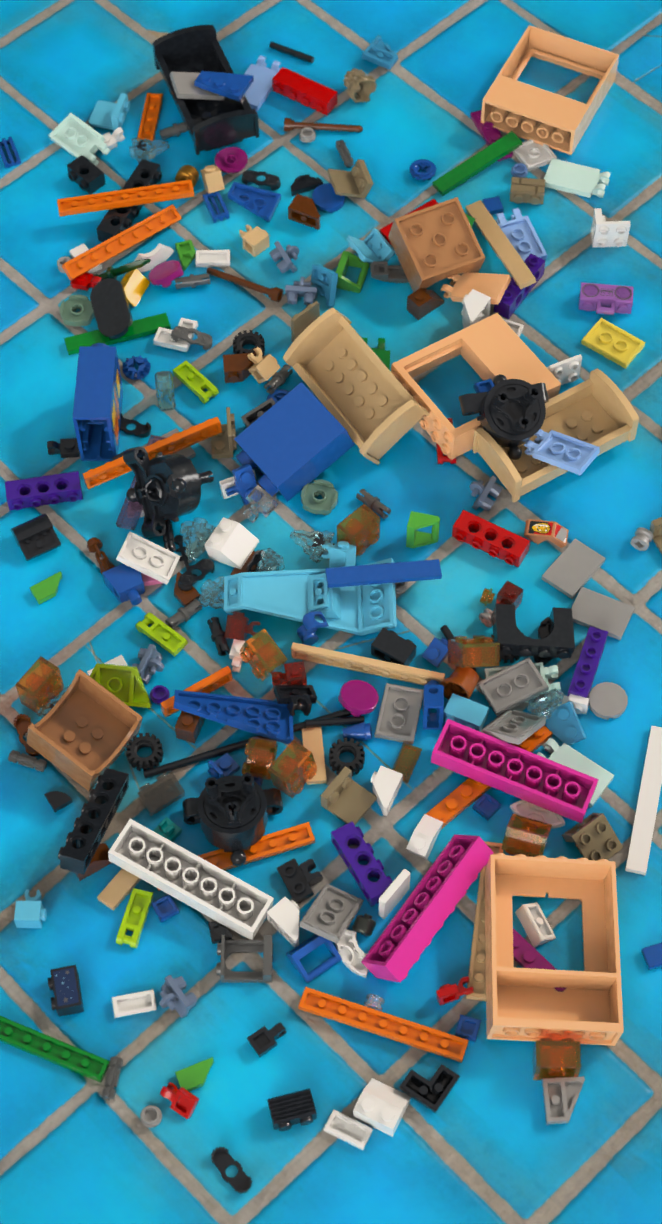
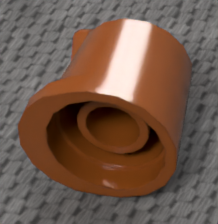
M456 666L455 671L440 683V685L444 686V697L449 700L452 693L470 699L479 681V675L469 666Z

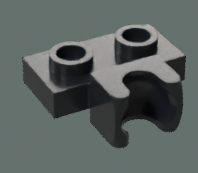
M275 685L274 694L278 704H288L287 708L291 716H295V710H301L305 716H308L312 704H316L317 696L312 685Z
M294 858L277 867L287 889L297 904L313 896L314 893L311 887L323 880L319 871L310 873L316 868L313 859L298 865Z

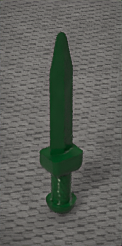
M151 259L137 260L115 269L111 266L107 268L105 273L95 274L94 276L101 277L102 280L109 278L117 279V276L143 267Z

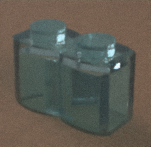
M170 371L156 372L155 386L158 408L160 411L174 410L176 402L172 373Z

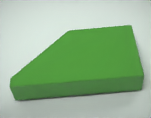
M192 240L175 243L183 271L187 269L196 257Z
M61 571L30 587V591L39 605L57 595L58 586L63 577Z
M213 1057L176 1071L175 1075L180 1088L183 1087L190 1092L204 1086L211 1066L214 1064Z

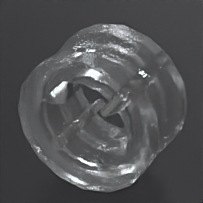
M367 994V1001L364 1002V1006L382 1011L381 1005L385 1003V1000L378 995Z

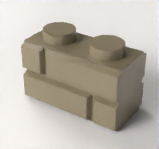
M512 177L510 202L518 204L531 203L533 205L543 204L545 179Z

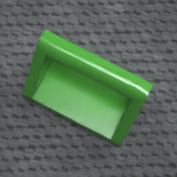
M343 251L336 269V273H338L336 288L360 293L370 264L361 261L351 252ZM349 266L361 268L356 284L345 278Z
M411 511L407 525L406 547L417 548L438 542L440 518L434 515ZM432 526V534L418 531L420 528Z

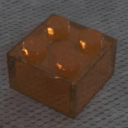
M365 504L337 525V543L339 541H347L349 544L357 546L356 557L362 555L367 547L371 544L374 545L380 538V517Z
M265 628L246 640L240 649L241 658L245 663L251 665L253 674L256 678H260L262 682L280 670L288 660Z
M473 635V638L455 636V639H448V663L462 668L499 666L500 643L493 641V638L485 637V635Z
M41 656L16 684L21 704L38 715L43 710L45 711L49 708L51 701L62 693L64 687L59 668Z
M292 740L269 767L268 772L274 786L293 798L303 790L304 784L307 782L306 780L312 779L315 776L317 766L312 752L295 740Z
M512 814L506 828L501 849L506 850L511 855L524 854L526 857L544 855L552 824Z
M542 1038L536 1041L532 1054L533 1080L578 1077L581 1069L580 1041H574L571 1038H565L561 1041Z

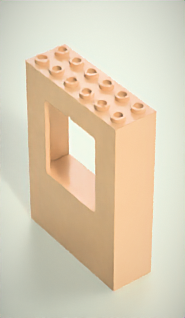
M504 853L490 854L484 870L487 1039L615 1046L624 1032L615 862L607 859H599L597 861L588 860L587 858L568 859L563 856L547 858L544 855L526 857L524 854H516L514 856L505 855ZM546 894H548V898L578 899L581 901L584 971L514 968L512 896L545 898ZM554 987H564L566 990L558 992Z

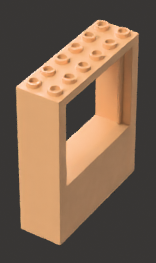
M529 25L482 100L481 123L490 121L493 123V127L498 128L499 131L505 133L513 131L519 138L525 140L532 139L534 143L546 144L554 150L572 155L616 79L619 54ZM535 57L598 78L600 81L585 104L517 81L530 58Z
M498 313L391 365L392 374L416 402L430 413L429 416L424 415L418 422L421 428L428 432L432 441L437 442L443 454L447 455L450 460L473 449L474 431L483 428L481 422L475 418L455 428L414 381L413 377L461 355L483 381L491 379L493 382L494 377L501 374L507 379H520L531 385L545 383L548 399L559 395L561 383Z

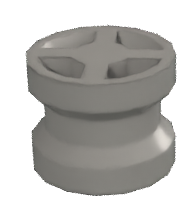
M640 527L636 529L635 536L632 537L630 543L635 549L646 551L654 535L650 530Z

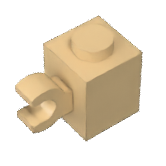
M209 165L201 170L204 188L209 194L225 189L221 170L217 166Z
M246 225L247 232L239 230V235L243 239V249L252 256L256 257L270 247L269 234L258 226L252 229L250 225Z
M256 347L253 349L256 352V357L253 353H249L247 357L254 363L249 372L260 384L267 381L281 367L278 365L275 357L271 356V354L262 357V350Z

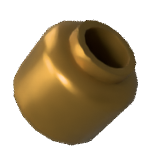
M184 165L178 170L175 182L192 180L194 188L198 182L199 173L193 166Z

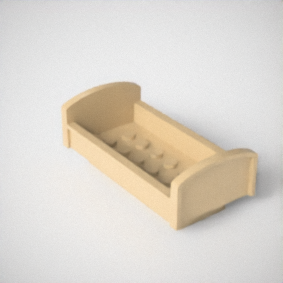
M331 308L314 320L295 339L285 352L283 360L297 372L325 408L346 429L351 439L359 447V452L363 457L379 465L381 463L379 459L424 415L429 416L430 413L416 402L350 325L352 322L342 313Z
M598 368L590 372L588 380L549 399V402L545 403L546 415L540 429L547 433L554 430L600 447L598 455L627 440L630 442L636 437L639 416L617 385ZM479 428L474 431L473 452L480 454L512 495L511 500L513 503L520 500V496L568 472L562 468L532 458V455H526L524 451L528 447H525L524 444L518 446L522 450L521 457L518 460H512L508 456L509 447H502L483 428ZM533 435L529 440L534 442L537 436Z

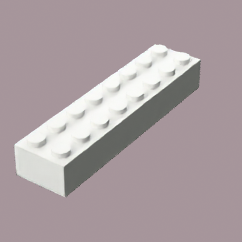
M129 819L108 852L109 861L249 940L254 939L267 917V912L273 907V897L132 819Z

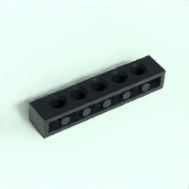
M141 159L122 190L156 185L162 178L160 164ZM145 204L109 209L97 228L98 240L104 242L130 228L134 218L139 215L141 207Z
M106 768L104 773L99 775L96 788L91 790L88 803H84L80 818H76L73 831L68 833L65 846L59 850L58 859H60L61 869L82 875L85 874L129 788V774Z

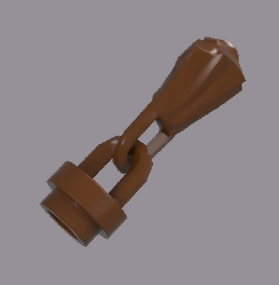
M93 537L88 540L87 548L92 553L96 552L95 558L99 563L100 572L103 574L102 572L116 566L103 551H100L103 546L101 540Z

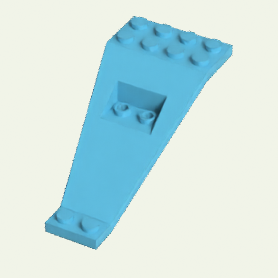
M389 558L366 565L394 563V560ZM325 568L243 572L224 577V611L226 613L246 609L303 622L305 614L321 611L329 625L325 628L360 636L379 632L383 628L392 629L397 627L395 583L327 588ZM314 616L316 621L323 623L320 617Z

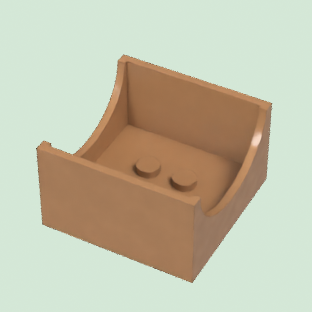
M458 197L394 219L388 235L413 292L419 288L427 289L436 282L465 272L479 273L485 260V255Z
M79 669L72 683L56 705L36 724L31 723L28 727L27 744L87 791H90L97 783L99 775H102L106 768H110L126 749V746L129 745V740L133 741V736L139 734L143 717Z

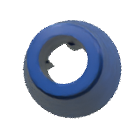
M362 722L342 729L343 739L347 738V740H350L352 738L355 741L372 739L370 723Z

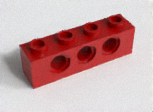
M463 510L453 525L452 536L458 541L466 542L475 549H480L492 557L504 560L509 565L519 567L529 551L530 540L468 511Z

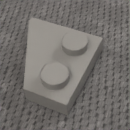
M585 1077L542 1079L546 1124L569 1123Z

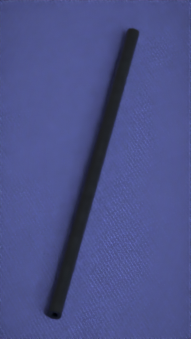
M343 709L314 719L347 717L351 715V712ZM305 721L294 724L293 732L295 733L305 728ZM258 735L145 770L143 774L146 779L272 739Z

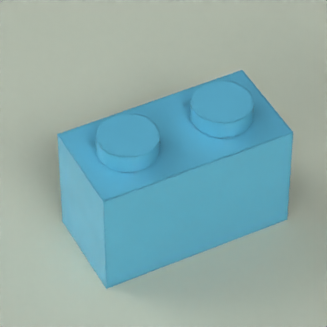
M452 693L444 709L443 722L446 723L447 719H450L481 732L488 718L489 707Z

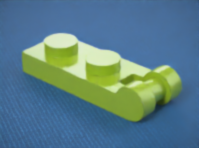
M187 360L173 369V375L196 394L202 403L205 404L209 401L210 397H215L219 394L218 389Z
M150 612L144 616L142 621L135 625L139 632L147 635L174 657L188 644L187 639Z
M133 888L117 934L116 944L123 945L125 943L129 944L132 948L138 947L154 896L152 892ZM127 930L133 931V935H126Z

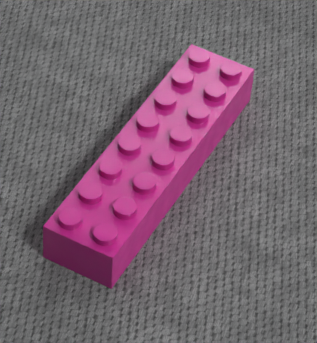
M447 719L431 756V763L579 823H582L599 780L450 719Z
M454 834L361 961L377 979L401 983L407 977L411 967L419 960L421 953L430 945L434 935L443 927L444 921L455 910L459 900L466 895L467 889L478 878L482 868L487 865L490 854L493 855L494 852L480 836Z

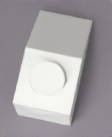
M380 766L378 772L374 771L370 782L373 783L372 791L377 797L382 814L387 816L403 783V774Z
M424 814L414 829L406 849L408 852L427 860L444 822Z
M284 897L267 912V920L295 948L299 945L300 908L295 901H289Z

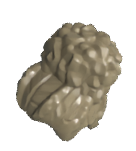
M355 68L347 71L343 81L344 86L347 87V95L355 103L369 102L370 94L375 92L377 88L376 80L372 76L365 74L364 71Z

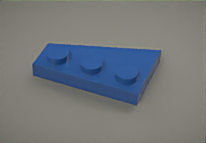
M201 71L195 80V87L240 102L254 81V76Z
M233 182L228 192V198L265 221L270 222L281 200V194Z

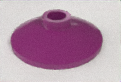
M237 147L224 148L215 156V165L226 173L239 172L248 163L247 154Z

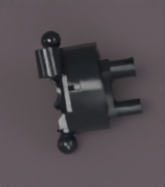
M499 374L494 377V387L489 392L459 396L462 416L479 413L477 421L481 422L483 429L499 445L509 447L508 456L510 459L518 460L522 455V450L518 446L524 444L536 434L545 420V403L549 402L546 384L537 383L531 385L526 381L507 379L504 375Z
M135 447L125 450L123 454L124 462L131 468L136 478L134 488L127 490L126 497L130 502H138L141 506L143 505L145 516L141 529L142 534L146 538L160 537L165 534L166 525L164 519L178 522V517L195 511L201 498V485L211 483L214 480V477L209 478L210 475H213L211 471L197 473L192 461L179 453L163 455L162 452H158L155 458L149 460L145 448Z
M245 773L242 776H224L218 779L210 777L206 780L205 788L199 798H187L183 801L184 822L189 825L200 823V827L209 843L224 849V852L232 853L230 856L232 864L241 866L246 862V854L243 851L251 849L250 846L263 837L268 822V815H276L283 811L281 792L277 788L263 790L254 781V777L250 773Z

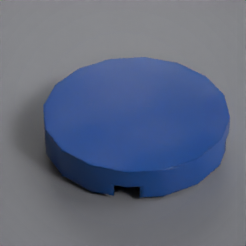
M325 183L314 189L312 200L318 210L334 212L343 207L345 196L336 195L332 183Z

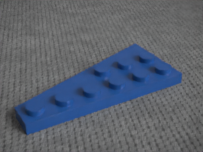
M175 690V709L293 746V716L288 711V704H278L277 701Z

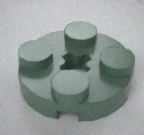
M72 295L69 297V300L63 301L60 305V316L63 323L67 326H88L94 318L91 301L84 295Z
M314 480V483L306 484L301 492L303 509L313 514L329 515L338 503V492L334 485L326 480ZM319 494H320V495H322V498H323V499H320V500H319V499L315 498V496L318 497Z

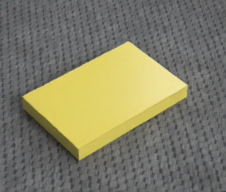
M603 318L598 320L581 341V344L625 369L645 347L644 341Z

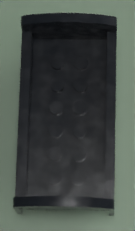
M213 25L183 28L166 34L152 43L155 67L157 70H160L193 140L196 155H199L200 151L205 150L207 152L241 142L249 137H259L258 114L256 110L251 109L245 95L240 102L227 97L224 100L180 99L176 96L170 79L171 72L201 73V71L234 74L217 40L216 30Z

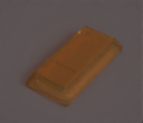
M403 743L392 768L393 771L403 774V782L406 783L409 782L422 751L421 748L407 743Z

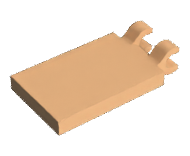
M465 272L462 275L456 274L447 277L452 279L450 285L443 284L440 290L445 291L444 298H451L452 302H462L464 296L474 289L491 297V304L499 305L503 294L511 282V277L507 274Z

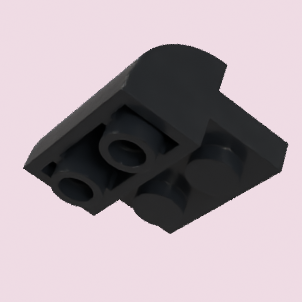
M46 514L11 528V532L26 561L61 546L53 525Z

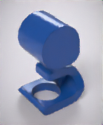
M309 612L303 616V625L297 630L302 644L313 645L318 641L315 631L318 628L329 626L322 612ZM314 616L320 617L323 623L316 621Z

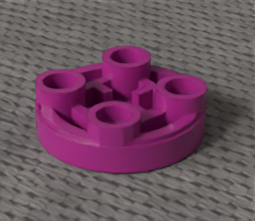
M169 260L154 267L150 271L148 278L153 285H162L165 288L172 284L171 281L181 277L184 272L179 261Z
M350 680L341 687L338 701L345 709L351 712L352 716L360 717L374 711L378 704L379 696L371 684L362 680Z

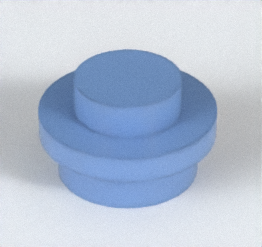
M517 163L511 169L513 177L525 178L528 174V169L523 163Z

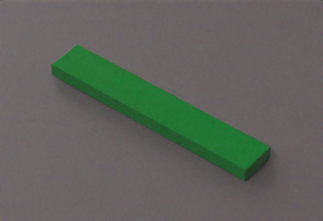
M511 131L432 182L433 187L444 196L520 147L522 140Z
M166 313L132 321L128 332L117 339L105 337L99 330L64 338L68 354L72 355L79 353V346H91L95 343L112 345L155 334L159 327L170 330L171 327Z
M0 1016L1 1042L100 1083L102 1082L109 1068L110 1061Z

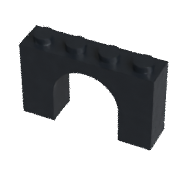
M495 604L492 613L494 654L520 655L523 657L539 656L541 658L558 657L560 659L572 657L575 649L572 609L553 607L549 616L550 635L542 639H533L522 634L517 628L515 605Z

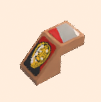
M528 519L526 520L524 536L536 544L549 540L562 548L567 545L569 530L554 521Z

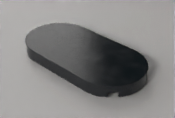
M109 278L98 282L90 294L98 329L105 337L110 339L120 338L128 332V328L132 325L133 321L125 290L116 279Z

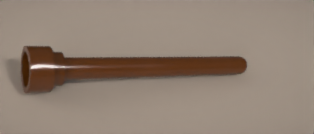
M284 118V131L287 132L305 127H310L313 130L362 132L363 130L362 126L294 122L291 118Z
M207 268V273L266 294L272 301L280 302L283 296V289L278 287L270 289L214 268Z

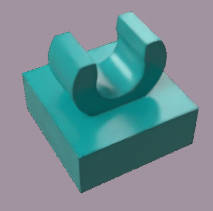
M167 817L153 830L172 842L182 833V829Z

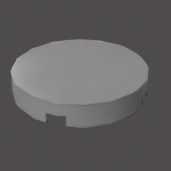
M612 682L597 684L592 688L588 697L590 710L602 719L620 717L625 712L628 704V696L625 690Z

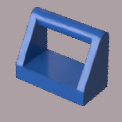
M314 934L286 953L290 962L307 984L342 960L332 941L317 934ZM324 944L333 956L307 973L299 960Z

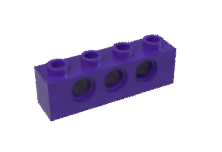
M530 253L524 262L536 278L537 283L544 274L546 260ZM511 277V282L503 294L499 305L494 304V312L509 319L536 283L520 290Z
M78 471L5 482L9 510H20L22 508L39 507L48 504L55 505L83 499Z
M589 627L567 696L573 694L585 698L589 697L606 645L608 631Z
M353 821L332 831L331 841L372 907L379 903L380 896L393 881L390 876L386 877L384 874V867L379 859L376 860L373 856L374 851L371 845L365 843L360 827H356ZM356 844L358 847L352 849L349 845ZM364 860L367 861L368 864L360 865L359 862ZM376 877L379 880L376 882L369 881V878Z

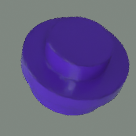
M162 685L155 686L150 692V698L155 704H160L170 697L169 690Z

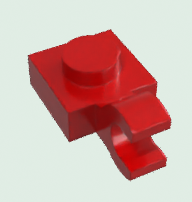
M86 272L73 279L71 287L88 291L89 287L94 288L102 278L98 276L93 277V274Z
M469 977L461 978L458 985L446 984L441 986L439 990H436L439 1005L458 1000L462 995L472 994L474 992L473 986L469 988L463 986L465 983L470 982Z
M171 1082L168 1083L167 1087L163 1086L160 1092L161 1096L172 1102L170 1108L186 1119L192 1116L199 1101V1098L183 1087L178 1089Z

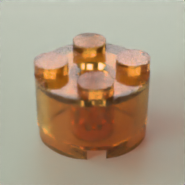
M254 736L250 738L245 748V755L248 756L246 762L243 763L242 774L250 773L254 778L271 780L273 773L270 770L275 765L277 741Z

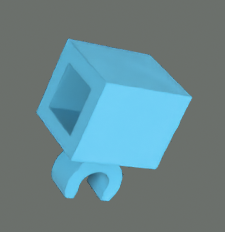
M339 541L335 545L325 543L322 545V548H326L328 552L323 553L322 557L330 559L329 568L355 566L357 546L351 545L347 541Z
M26 889V901H16L14 915L16 927L42 928V922L46 921L47 911L46 908H43L40 901V890H37L35 897H30V892Z

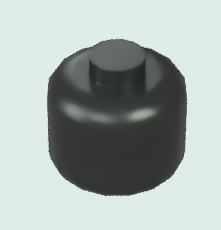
M365 913L364 916L358 915L352 928L354 931L365 936H371L376 922L372 920L371 915Z

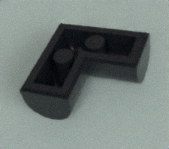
M441 1064L432 1079L428 1081L411 1069L399 1086V1089L436 1113L460 1076Z

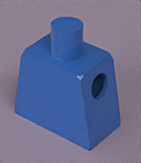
M120 564L102 572L104 583L119 602L123 603L130 600L133 606L142 602L140 595L144 594L145 589L139 571L125 564Z
M431 680L424 685L423 729L442 730L444 686L439 685L438 681ZM430 708H436L437 711L431 713Z

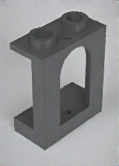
M222 935L221 942L217 943V955H221V962H217V975H220L221 983H272V935H264V940H225V935ZM232 953H263V971H231L225 964L226 958Z

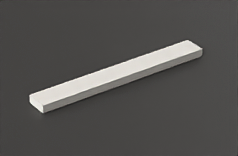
M651 725L625 868L627 872L646 875L662 785V727Z

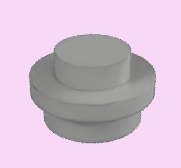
M305 127L301 130L299 138L302 142L310 143L315 140L316 134L312 128Z
M146 1106L140 1113V1120L145 1127L154 1128L160 1124L162 1112L157 1106Z

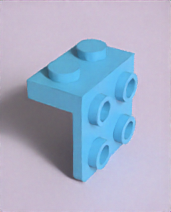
M121 93L117 103L97 101L89 119V125L109 130L121 127L130 109L128 95Z
M373 228L364 240L352 236L346 238L350 248L358 253V258L363 262H388L395 253L393 247L376 228Z

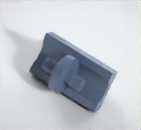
M276 241L274 243L276 248L269 252L274 262L284 258L276 264L282 274L290 269L294 273L297 269L291 259H298L299 248L287 245L285 251L279 241Z
M302 276L300 281H294L293 286H285L288 304L295 305L297 304L298 297H304V305H310L314 303L318 295L317 287H311V282H305V277Z
M492 475L484 486L483 480L471 482L469 486L472 491L471 495L473 497L478 495L472 508L477 510L481 507L486 511L492 508L495 501L487 497V495L490 494L496 498L502 490L495 483L496 477Z
M150 644L148 648H141L138 653V658L141 661L140 664H132V666L137 667L144 684H148L156 671L161 672L164 669V664L161 663L162 655L156 650L154 644Z
M169 975L165 977V983L161 987L162 992L160 993L163 999L159 1002L162 1008L169 1007L171 1011L176 1010L180 1017L183 1018L196 1005L198 999L192 992L184 995L182 990L187 985L182 976L172 978Z

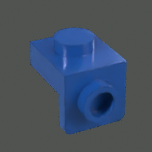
M434 637L422 654V657L439 668L449 652L453 653L454 649L450 647L452 643L443 637L441 639Z

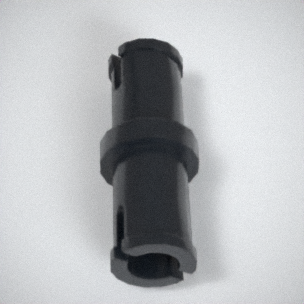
M212 617L211 620L207 621L212 633L211 639L215 642L218 655L225 656L227 655L225 651L228 654L230 653L226 641L227 635L222 630L219 618Z

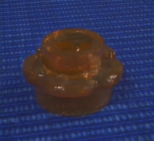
M485 588L480 602L485 604L484 606H487V603L491 604L495 593H492V588L490 590Z

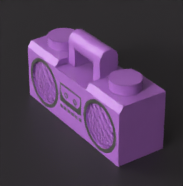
M581 282L578 310L596 311V314L614 315V313L631 314L634 286Z

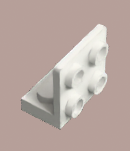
M595 208L591 226L592 247L627 246L630 221H605V215H602L601 208Z
M579 354L552 364L547 368L561 385L574 382L580 376L582 356Z

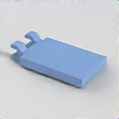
M262 55L258 57L256 65L251 64L244 73V75L254 76V81L244 95L251 109L256 111L260 109L273 90L272 78L281 69L279 68L281 62L276 60L273 61L271 68L266 67L267 63L264 62L266 57Z
M519 208L512 209L513 214L510 221L506 220L503 212L496 214L498 218L495 219L496 223L523 261L526 260L530 253L542 259H547V253L528 216H522Z
M539 429L534 434L537 436L534 442L528 440L524 444L525 447H528L524 451L526 455H532V458L580 476L600 453V447L554 430L547 433Z

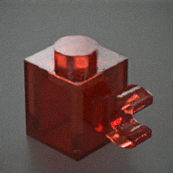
M506 581L497 594L496 604L515 605L516 610L522 602L524 589Z
M233 612V615L227 616L224 638L246 641L247 633L259 636L260 633L254 632L253 627L261 625V623L253 621L248 625L249 618L244 617L245 613Z
M303 661L284 664V673H271L273 686L281 684L307 685Z

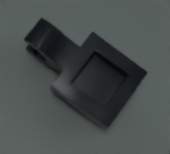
M77 438L60 439V443L55 441L47 442L49 455L61 454V458L79 457Z
M280 1022L269 1031L263 1026L249 1036L247 1040L257 1055L261 1057L277 1046L275 1039L282 1037L287 1032Z

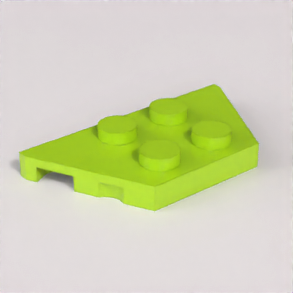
M97 663L90 677L127 706L151 708L152 704L137 667Z

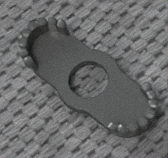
M176 326L171 332V338L176 342L179 339L184 340L190 344L201 345L204 350L212 347V337L196 329ZM195 333L197 335V339H190L188 337V334Z

